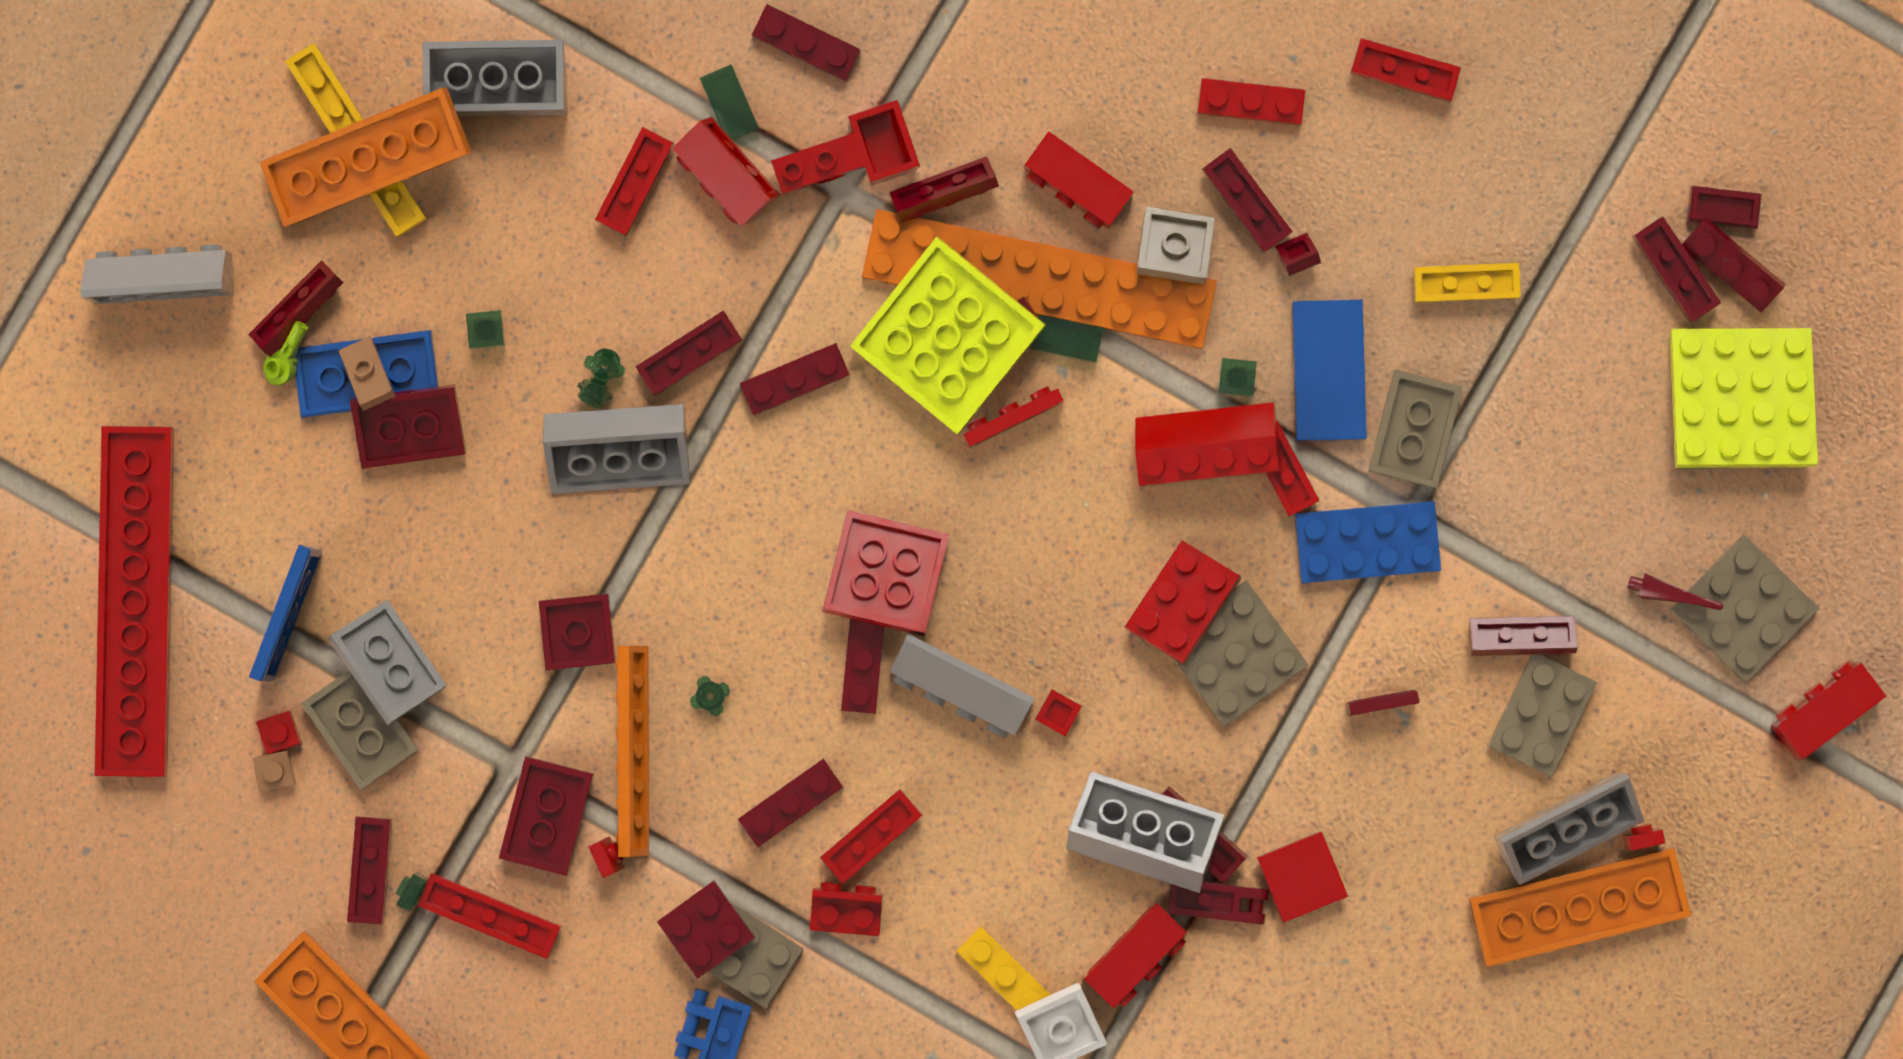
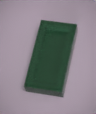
M732 64L700 77L720 127L733 141L759 130Z

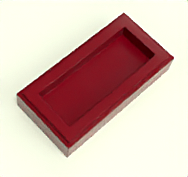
M1691 186L1687 222L1700 223L1706 217L1714 225L1756 230L1759 223L1762 194Z
M1406 690L1347 701L1345 705L1347 716L1418 704L1420 701L1418 691Z

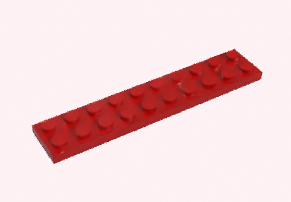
M101 426L94 776L167 777L173 427Z

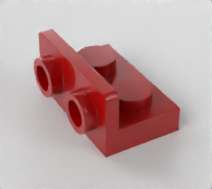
M821 882L820 888L812 889L809 930L868 936L880 935L883 894L876 893V887L856 885L855 891L841 890L842 884Z

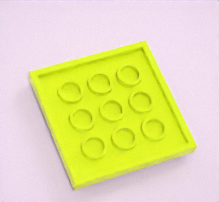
M936 237L850 347L958 435L1046 327V324L942 239Z
M1811 328L1671 329L1670 356L1675 468L1816 467L1818 465Z

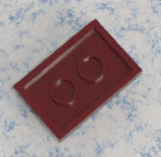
M455 384L394 392L395 397L365 411L359 405L357 398H351L350 400L361 469L466 454Z
M525 756L499 859L567 876L594 773Z

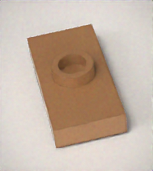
M371 336L338 350L363 411L395 397Z

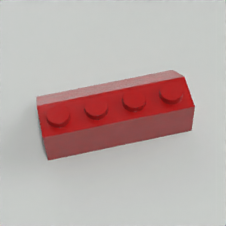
M1275 402L1136 417L1135 454L1139 486L1149 487L1282 472Z

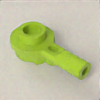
M295 322L280 351H276L271 357L267 356L265 358L263 372L267 381L272 385H284L291 381L296 374L298 361L295 356L298 352V346L308 329L302 322Z

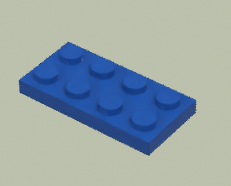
M1435 501L1295 514L1301 583L1441 571Z

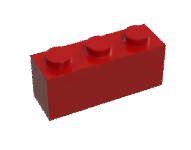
M712 117L700 120L672 148L678 155L676 158L679 164L685 170L693 172L701 181L700 187L708 196L716 198L724 207L723 212L731 222L739 224L741 227L753 222L780 196V193Z
M1049 131L1024 165V170L1028 172L1026 178L1041 189L1047 185L1057 193L1054 196L1057 201L1069 209L1074 205L1085 212L1083 219L1097 229H1100L1102 225L1109 229L1134 194L1133 190Z
M1848 661L1831 672L1834 678L1824 686L1820 682L1815 684L1803 694L1806 698L1796 707L1791 703L1775 715L1778 720L1771 727L1795 759H1805L1887 697L1862 663H1853L1851 665Z
M1155 901L1082 977L1111 1007L1115 1008L1118 1004L1124 1007L1138 993L1134 987L1143 978L1148 982L1159 972L1162 966L1158 962L1167 953L1174 956L1184 946L1186 940L1183 939V936L1187 932Z

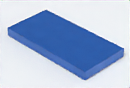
M1363 299L1293 301L1296 441L1367 439Z
M431 330L372 338L394 392L439 386ZM362 339L298 348L295 356L298 361L295 375L301 418L351 412L350 400L357 397L338 350Z
M298 545L249 678L260 682H270L275 679L322 555L320 550Z

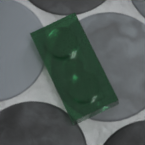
M1037 314L1041 321L1046 324V327L1028 349L1093 363L1097 362L1103 328Z

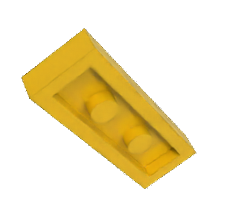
M1519 263L1413 268L1415 303L1521 298Z
M981 925L956 950L1016 1010L1051 995Z

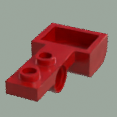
M898 100L848 116L853 131L851 134L771 160L782 195L814 184L836 180L847 173L862 168L866 169L871 185L919 169L920 164Z

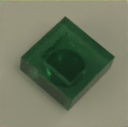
M501 310L466 314L469 349L505 346Z
M1222 358L1218 394L1253 397L1257 362Z
M419 872L414 873L411 878L405 876L396 891V895L400 896L396 905L407 911L413 910L429 878Z

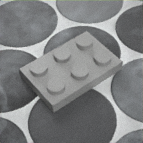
M388 600L382 602L328 638L387 725L447 686Z

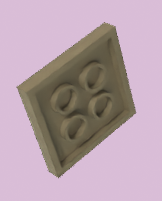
M1742 535L1687 590L1693 594L1721 602L1723 609L1715 610L1691 604L1675 603L1669 610L1743 683H1747L1820 608L1745 535Z
M1247 580L1235 588L1185 666L1175 660L1223 727L1308 666V663Z

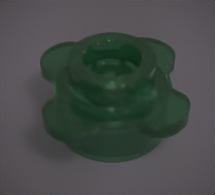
M599 349L594 353V356H587L584 360L585 368L591 370L594 375V381L600 385L607 384L608 380L614 377L621 378L625 373L624 366L620 365L619 355L611 349Z
M583 379L582 383L579 382L577 385L580 389L577 394L578 398L594 408L601 409L604 403L613 398V394L607 391L609 387L597 379Z
M702 676L697 680L698 689L696 694L691 697L690 704L694 709L703 708L708 710L711 715L718 716L723 712L722 704L725 697L730 694V688L726 683L718 684L712 682L708 676ZM708 693L713 694L712 699L707 698Z

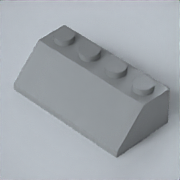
M563 40L422 42L423 95L447 87L458 117L568 115L567 74Z
M221 245L200 246L201 252H187V247L166 248V254L152 255L151 249L131 250V256L117 257V252L114 251L97 252L96 258L85 260L80 289L81 298L94 304L234 295L232 253L222 250Z
M683 404L544 414L543 446L551 494L690 484L687 428Z
M910 634L907 635L890 670L891 673L896 675L893 682L911 691L914 685L926 690L927 692L924 697L942 707L945 701L958 706L956 714L972 722H975L977 717L989 722L987 730L1003 738H1006L1008 732L1016 735L1035 699Z
M1090 772L1068 830L1066 849L1200 893L1212 860L1224 815Z
M1618 772L1575 795L1569 796L1562 802L1538 812L1529 819L1507 828L1495 835L1494 839L1502 859L1518 884L1521 885L1644 822V818L1629 776L1626 773Z

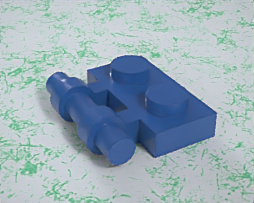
M695 988L692 1000L687 1001L684 1010L688 1013L682 1031H678L675 1039L678 1044L674 1056L688 1059L691 1047L701 1050L698 1059H736L752 1006L719 995L715 1007L711 1008L705 1005L709 992ZM701 1017L710 1019L705 1039L695 1035Z

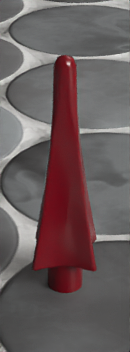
M1644 573V578L1631 576L1628 582V589L1639 592L1638 597H1641V599L1691 604L1715 610L1723 609L1721 602L1685 591L1647 573Z

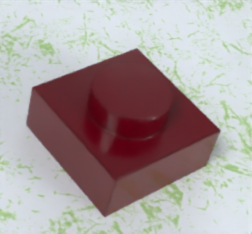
M1308 233L1275 245L1277 255L1289 276L1321 263L1319 252Z

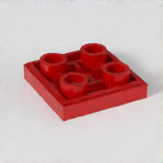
M1322 831L1256 857L1283 923L1349 897Z

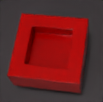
M1051 689L1035 720L1066 737L1082 706Z
M291 710L256 721L267 755L302 744Z
M1652 824L1632 827V834L1623 835L1625 849L1630 851L1666 844L1663 830L1653 829Z
M610 836L588 846L602 878L624 869L622 864L624 857H618L617 843L612 842Z

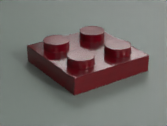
M609 594L538 601L546 671L616 663Z
M715 880L657 921L697 979L755 938L752 931Z

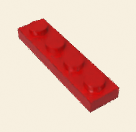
M435 873L430 874L418 906L545 959L549 958L562 927L552 921Z

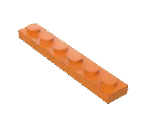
M617 646L615 664L618 672V691L616 693V704L618 706V726L616 728V739L618 741V761L616 764L618 776V797L616 800L618 811V832L616 836L618 857L649 856L648 646Z

